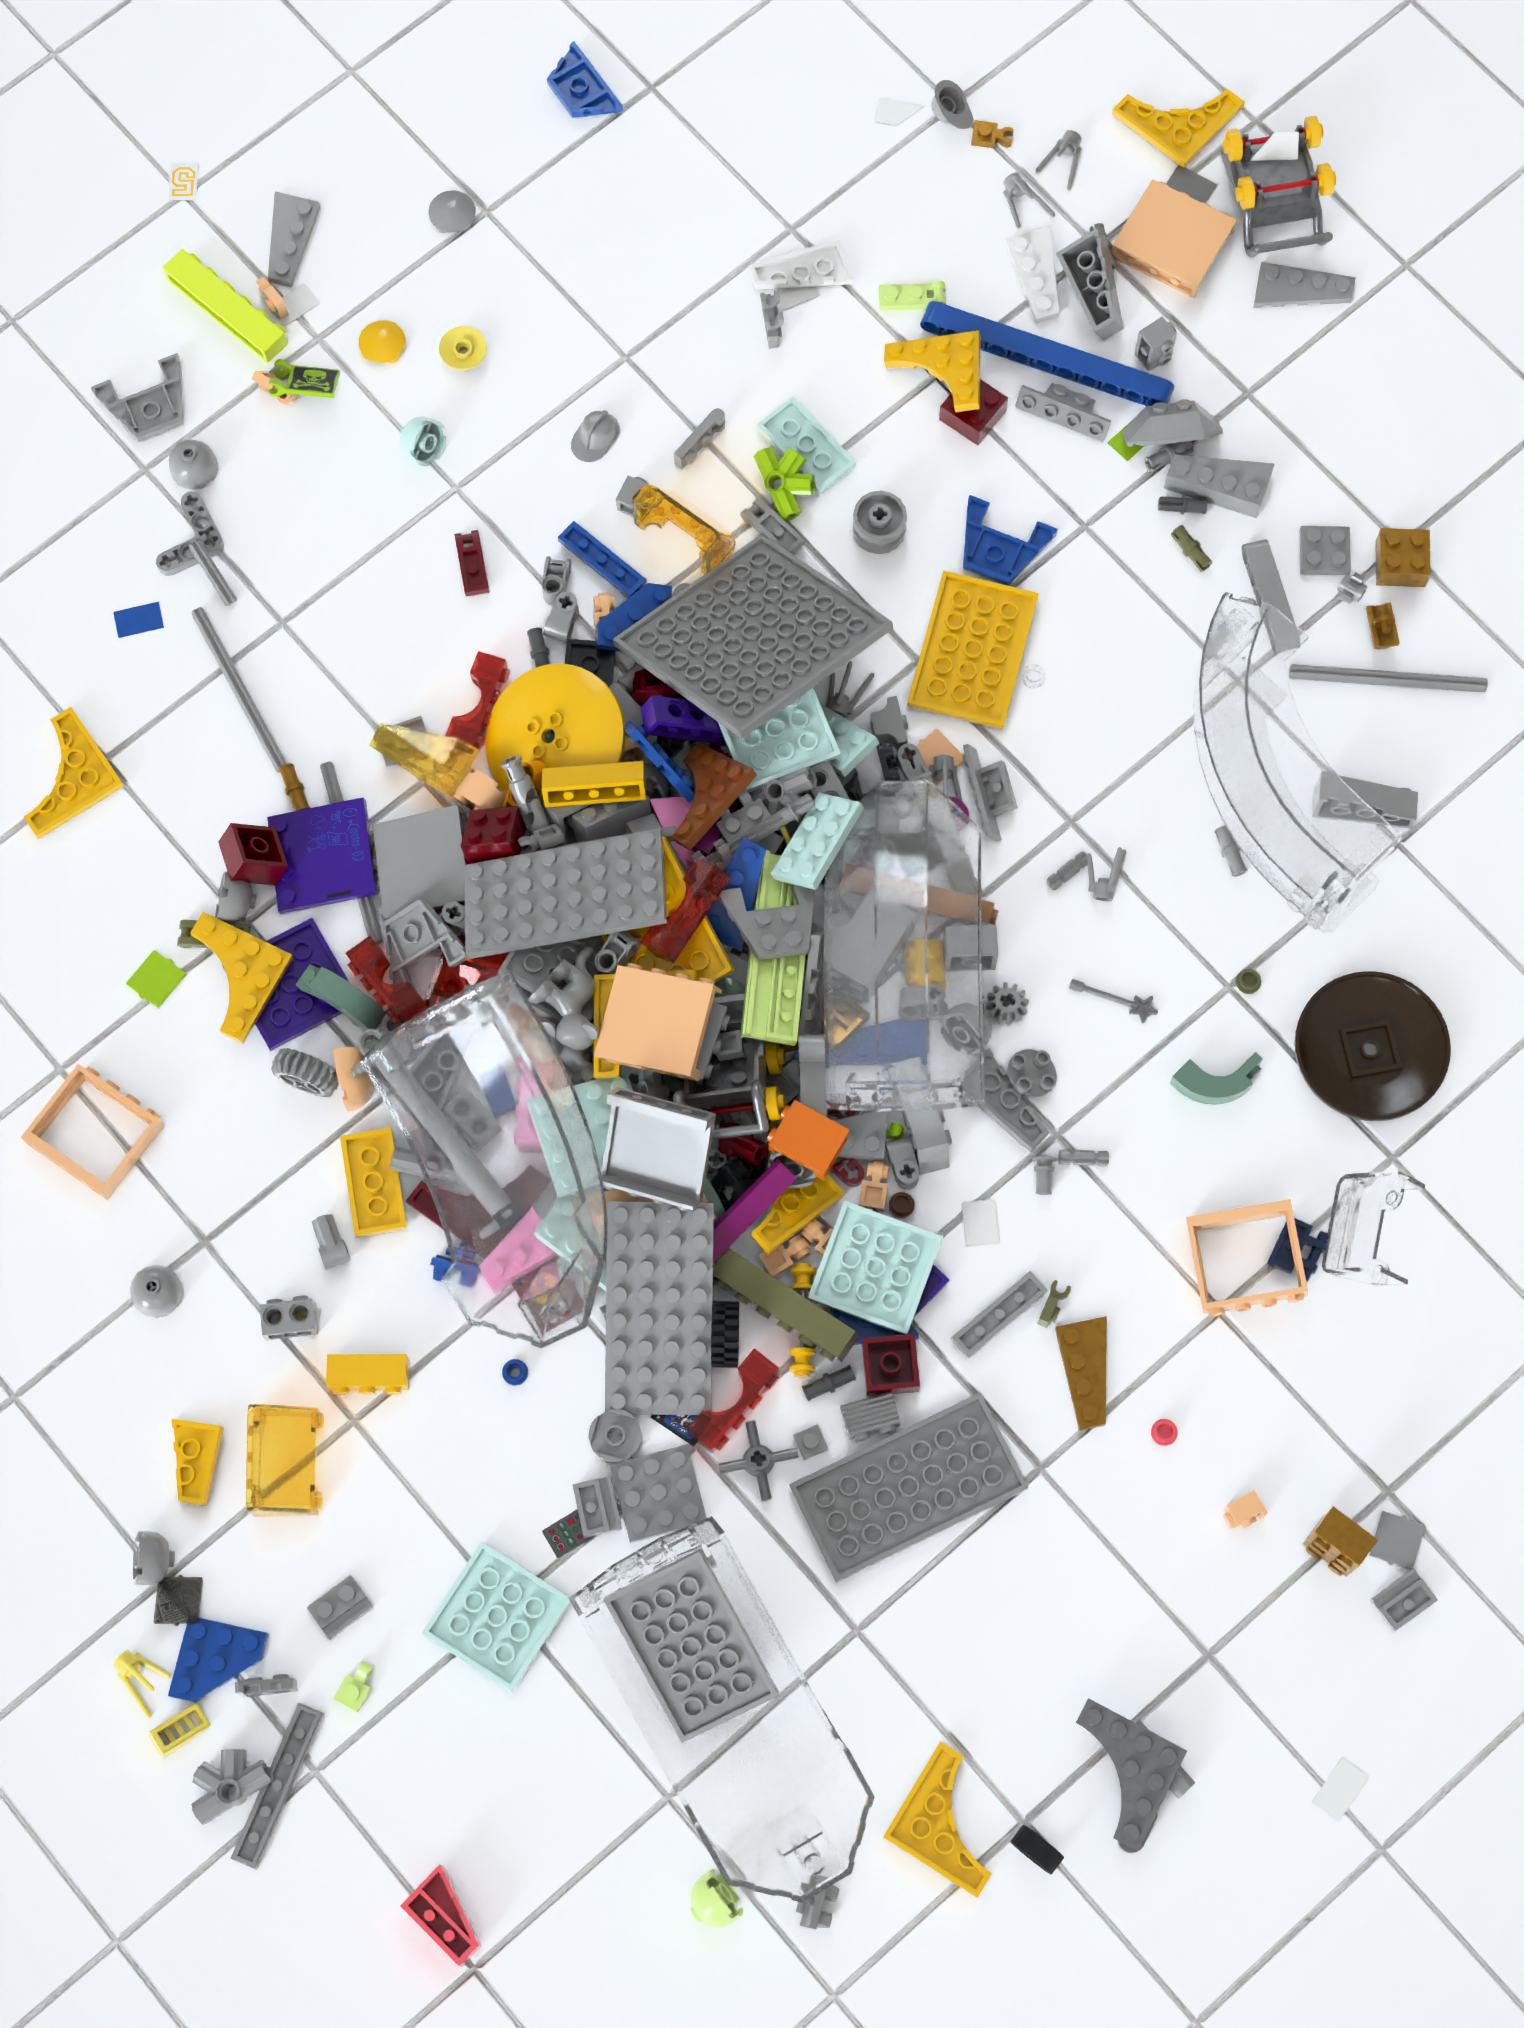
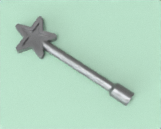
M1075 979L1071 980L1070 989L1079 992L1085 991L1131 1007L1132 1009L1129 1010V1014L1139 1015L1143 1024L1146 1021L1147 1015L1158 1014V1010L1151 1006L1153 996L1142 1000L1135 995L1133 1002L1087 986L1084 982Z

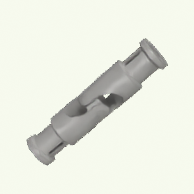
M514 755L503 760L500 765L507 773L510 780L508 783L531 836L533 835L532 831L549 826L550 823L542 808L530 775L525 773L521 763V755Z

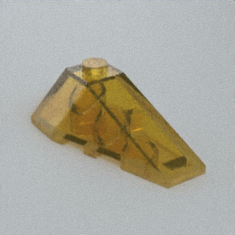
M380 723L369 746L431 787L452 798L455 794L454 791L463 781L480 752V749L458 737H447L432 732H421L385 723Z

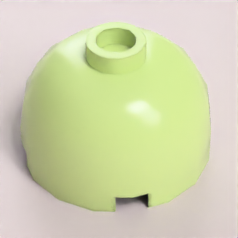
M710 1869L694 1883L691 1889V1903L693 1905L691 1912L699 1922L703 1921L707 1925L716 1928L725 1927L743 1916V1906L738 1909L735 1902L739 1900V1897L728 1880L721 1873L715 1876L713 1874L715 1870Z

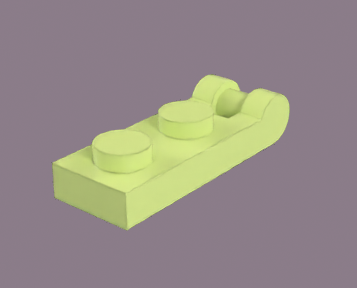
M938 280L932 283L879 285V311L926 309L931 301L946 304V297L943 294L946 291L945 282ZM927 294H934V297L927 298Z

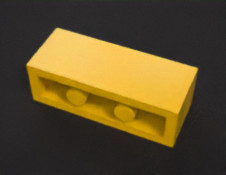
M327 1354L326 1387L329 1391H333L335 1395H347L349 1391H359V1394L373 1395L375 1390H386V1394L391 1395L402 1394V1390H409V1357L407 1354Z

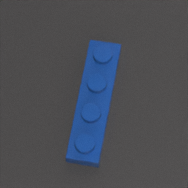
M575 521L557 537L559 543L627 598L647 584L645 577Z

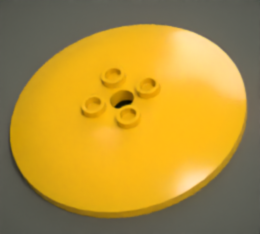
M569 664L539 666L515 679L496 701L488 720L485 736L487 762L494 780L499 783L500 789L508 791V783L510 781L500 763L514 755H521V763L541 760L546 768L620 763L625 747L626 732L624 730V716L616 696L598 676L581 667ZM553 730L555 738L552 742L547 743L545 740L546 733ZM541 789V792H540V795H539V800H540L541 805H542V808H543L542 801H544V800H543V794H542V789Z

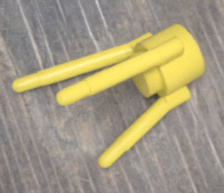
M126 1650L117 1657L113 1666L119 1671L117 1676L125 1683L147 1718H151V1712L129 1678L136 1677L150 1691H154V1686L140 1673L142 1669L140 1664L166 1678H170L171 1674L146 1660L138 1652L133 1655L129 1650Z

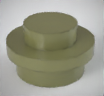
M1244 969L1236 977V986L1244 994L1257 992L1262 983L1261 976L1253 969Z

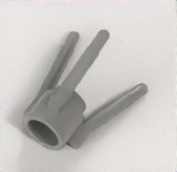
M1067 130L1062 139L1057 141L1054 148L1036 168V172H1040L1057 151L1058 157L1062 154L1067 156L1074 154L1067 184L1068 191L1072 188L1078 158L1082 151V148L1079 146L1082 141L1080 134L1073 130Z
M1018 172L1011 173L1004 179L1003 185L1006 189L1003 191V194L1007 198L1017 228H1020L1021 224L1012 196L1019 198L1026 194L1030 199L1034 198L1052 217L1055 216V212L1029 187Z
M852 661L848 662L839 693H835V696L836 674L834 672L831 674L828 700L825 707L844 718L846 714H852L854 706L874 677V673H870L852 701L849 702V697L844 692L851 673Z
M949 755L935 756L934 765L929 766L932 780H934L935 775L937 779L943 780V797L948 799V779L952 776L956 797L962 801L954 758Z
M1117 848L1109 878H1098V882H1095L1092 855L1087 853L1088 891L1094 892V899L1113 901L1115 887L1126 855L1125 849Z

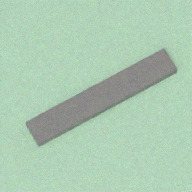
M298 1702L270 1766L274 1781L260 1789L230 1859L257 1870L322 1721L323 1712Z

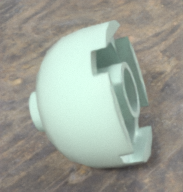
M419 416L410 419L404 425L400 434V448L404 456L411 462L424 467L430 466L428 463L432 459L437 461L442 455L447 442V436L443 435L442 429H445V426L439 420L430 417Z

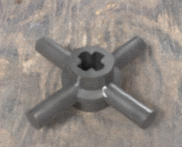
M748 1421L745 1424L750 1447L745 1451L743 1459L719 1463L720 1474L745 1469L748 1474L757 1477L761 1501H768L772 1497L767 1474L773 1469L774 1463L799 1458L796 1447L772 1452L768 1447L760 1444L756 1421ZM760 1455V1458L766 1459V1461H762V1466H757L756 1462L751 1463V1461L755 1460L754 1456Z

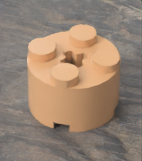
M470 768L454 791L453 798L470 810L502 808L507 790L504 789L501 792L498 786L499 783L477 769L474 771L473 768Z

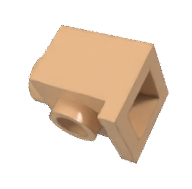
M1255 1490L1228 1504L1223 1509L1225 1511V1514H1223L1224 1520L1230 1529L1236 1528L1239 1525H1242L1244 1529L1257 1521L1255 1516H1258L1261 1520L1268 1514Z

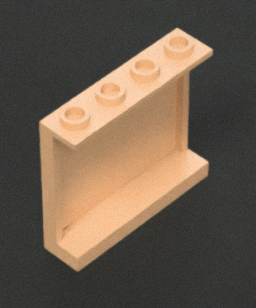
M1152 179L1112 244L1111 251L1115 260L1195 298L1199 292L1200 284L1229 235L1234 233L1237 220L1228 213H1222L1211 208L1205 202H1199L1184 192H1178L1170 188L1164 182Z
M628 963L627 967L618 965L594 1056L610 1063L699 1081L701 1071L696 1069L703 1038L715 993L721 994L722 990L714 985L715 981L706 978H699V981L690 980V976L682 973H675L674 977L666 975V971L652 968L651 972L643 970V967L637 964Z

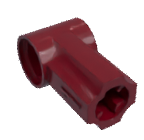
M727 1122L722 1125V1128L741 1125L738 1123ZM750 1135L719 1139L718 1151L722 1154L739 1156L754 1165L761 1164L768 1152L765 1143Z

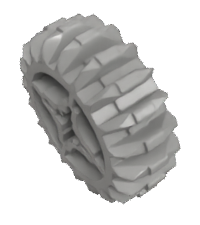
M283 1048L278 1051L272 1061L271 1071L274 1076H277L278 1079L292 1087L321 1097H331L334 1091L337 1090L339 1083L336 1069L319 1058L308 1055L303 1051Z

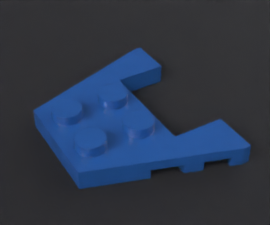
M969 495L963 569L1009 586L1056 537L1058 529L1037 521L1029 541L1020 540L982 525L990 502Z

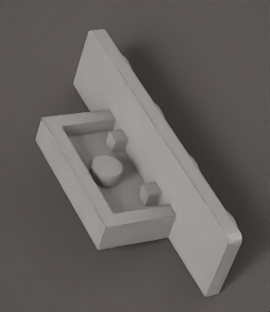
M1051 383L1045 393L1022 385L1015 404L1016 408L1101 442H1104L1112 421L1092 413L1096 400L1086 394L1069 390L1061 384Z
M965 744L963 745L964 754L962 758L970 771L969 783L976 792L977 799L975 804L983 817V832L986 836L998 842L1002 838L996 817L1018 808L1006 764L1000 760L982 768L976 748Z

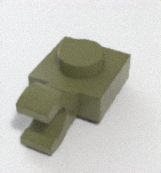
M1054 1280L1051 1284L1050 1294L1037 1323L1046 1328L1050 1321L1055 1323L1061 1309L1057 1307L1058 1301L1066 1299L1071 1291V1286L1068 1285L1065 1292L1059 1293L1056 1290L1057 1280Z

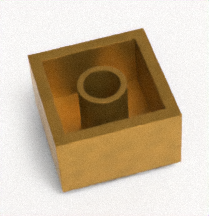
M1380 528L1375 540L1376 586L1426 587L1431 575L1430 530Z

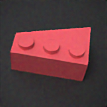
M439 1864L400 1907L458 1966L462 1967L482 1945L444 1866Z

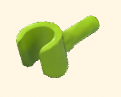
M891 1122L889 1130L886 1129V1136L894 1141L901 1139L904 1132L903 1125Z

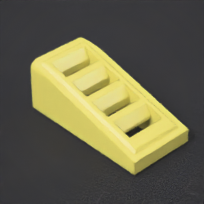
M196 1702L149 1731V1738L164 1759L208 1729L211 1724ZM191 1714L194 1715L199 1723V1726L196 1728L188 1717ZM182 1720L190 1730L188 1733H185L179 1724ZM174 1727L180 1738L175 1739L169 1729ZM163 1733L170 1742L167 1746L160 1737Z

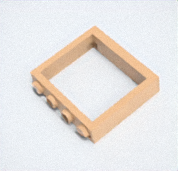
M77 1064L23 1133L21 1139L28 1146L108 1201L164 1128V1125L159 1120L161 1116L150 1107L145 1110L139 1106L141 1102L129 1093L127 1096L119 1092L121 1088L109 1079L106 1082L99 1078L100 1073L89 1066L84 1068ZM84 1081L149 1125L105 1183L40 1139Z
M1291 1199L1186 1217L1204 1314L1209 1313V1316H1219L1225 1314V1310L1229 1309L1243 1312L1250 1310L1251 1306L1259 1304L1262 1307H1272L1277 1305V1301L1288 1300V1303L1303 1301L1304 1297L1308 1296ZM1285 1216L1299 1287L1210 1302L1197 1231Z

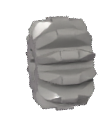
M1005 981L1003 982L1002 989L995 985L993 987L994 993L988 992L987 994L989 1001L985 1003V1008L991 1010L988 1015L990 1018L998 1016L997 1024H1001L1002 1020H1006L1007 1026H1010L1012 1019L1019 1023L1021 1021L1020 1015L1027 1014L1028 1010L1025 1007L1029 1005V999L1023 998L1026 994L1025 990L1017 992L1018 985L1016 983L1013 984L1012 988H1008V983ZM1006 1001L1011 1002V1004H1009L1008 1007L1003 1006V1004H1005Z

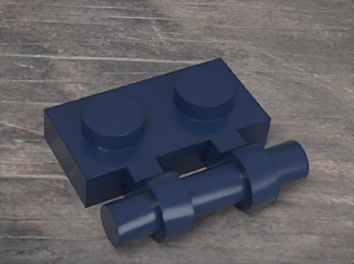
M1294 1218L1300 1251L1302 1252L1304 1245L1312 1248L1308 1258H1302L1306 1282H1308L1311 1275L1315 1274L1318 1268L1316 1264L1321 1253H1325L1329 1234L1320 1231L1317 1238L1309 1236L1313 1226ZM1285 1222L1267 1264L1291 1274L1295 1265L1287 1222Z

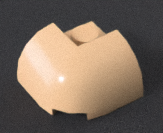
M359 1047L333 1049L338 1083H340L341 1090L344 1091L343 1103L347 1112L362 1108L370 1100L374 1092V1081L370 1068L357 1077L351 1074V1070L365 1059Z

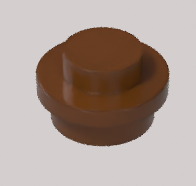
M895 1193L889 1200V1210L897 1218H906L914 1211L915 1202L908 1193Z

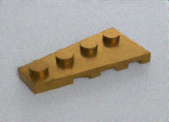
M1107 1316L1056 1326V1337L1078 1429L1082 1431L1105 1426Z

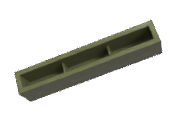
M730 1248L720 1256L713 1266V1277L715 1278L713 1283L724 1291L729 1287L736 1292L735 1298L745 1305L750 1301L757 1306L756 1312L767 1319L770 1316L778 1320L776 1325L788 1333L791 1330L800 1335L798 1339L807 1346L812 1347L815 1344L822 1349L819 1353L831 1362L835 1358L843 1362L860 1337L855 1330Z

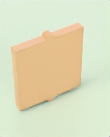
M935 729L924 740L920 739L919 744L916 746L928 769L930 765H934V757L938 755L952 756L954 758V765L957 768L964 762L963 754L938 729ZM907 755V757L911 760L913 756ZM936 775L934 776L933 782L936 783V785L943 781L941 779H937Z

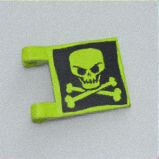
M283 359L275 361L274 366H280L283 370L276 369L274 375L279 378L287 375L289 377L287 384L277 378L270 379L269 386L277 387V389H269L270 396L278 397L287 393L334 398L340 370L291 365Z

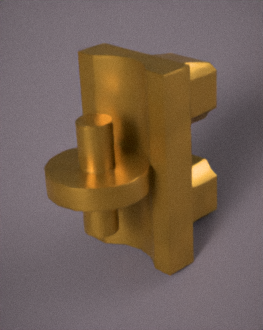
M1391 602L1376 606H1366L1365 610L1374 649L1380 650L1399 646L1400 641Z

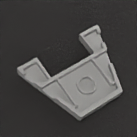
M178 353L157 360L165 377V382L125 398H118L110 379L90 387L93 395L138 442L184 425L181 360Z
M792 884L796 905L746 911L741 888L719 890L717 899L720 904L723 903L728 911L727 915L732 922H735L741 931L740 935L758 961L808 954L815 899L814 889Z
M418 899L382 923L386 955L390 956L391 969L389 970V978L393 980L394 992L392 993V999L394 1002H400L412 992H416L407 967L439 946L444 953L449 967H456L468 959L465 954V945L425 899Z

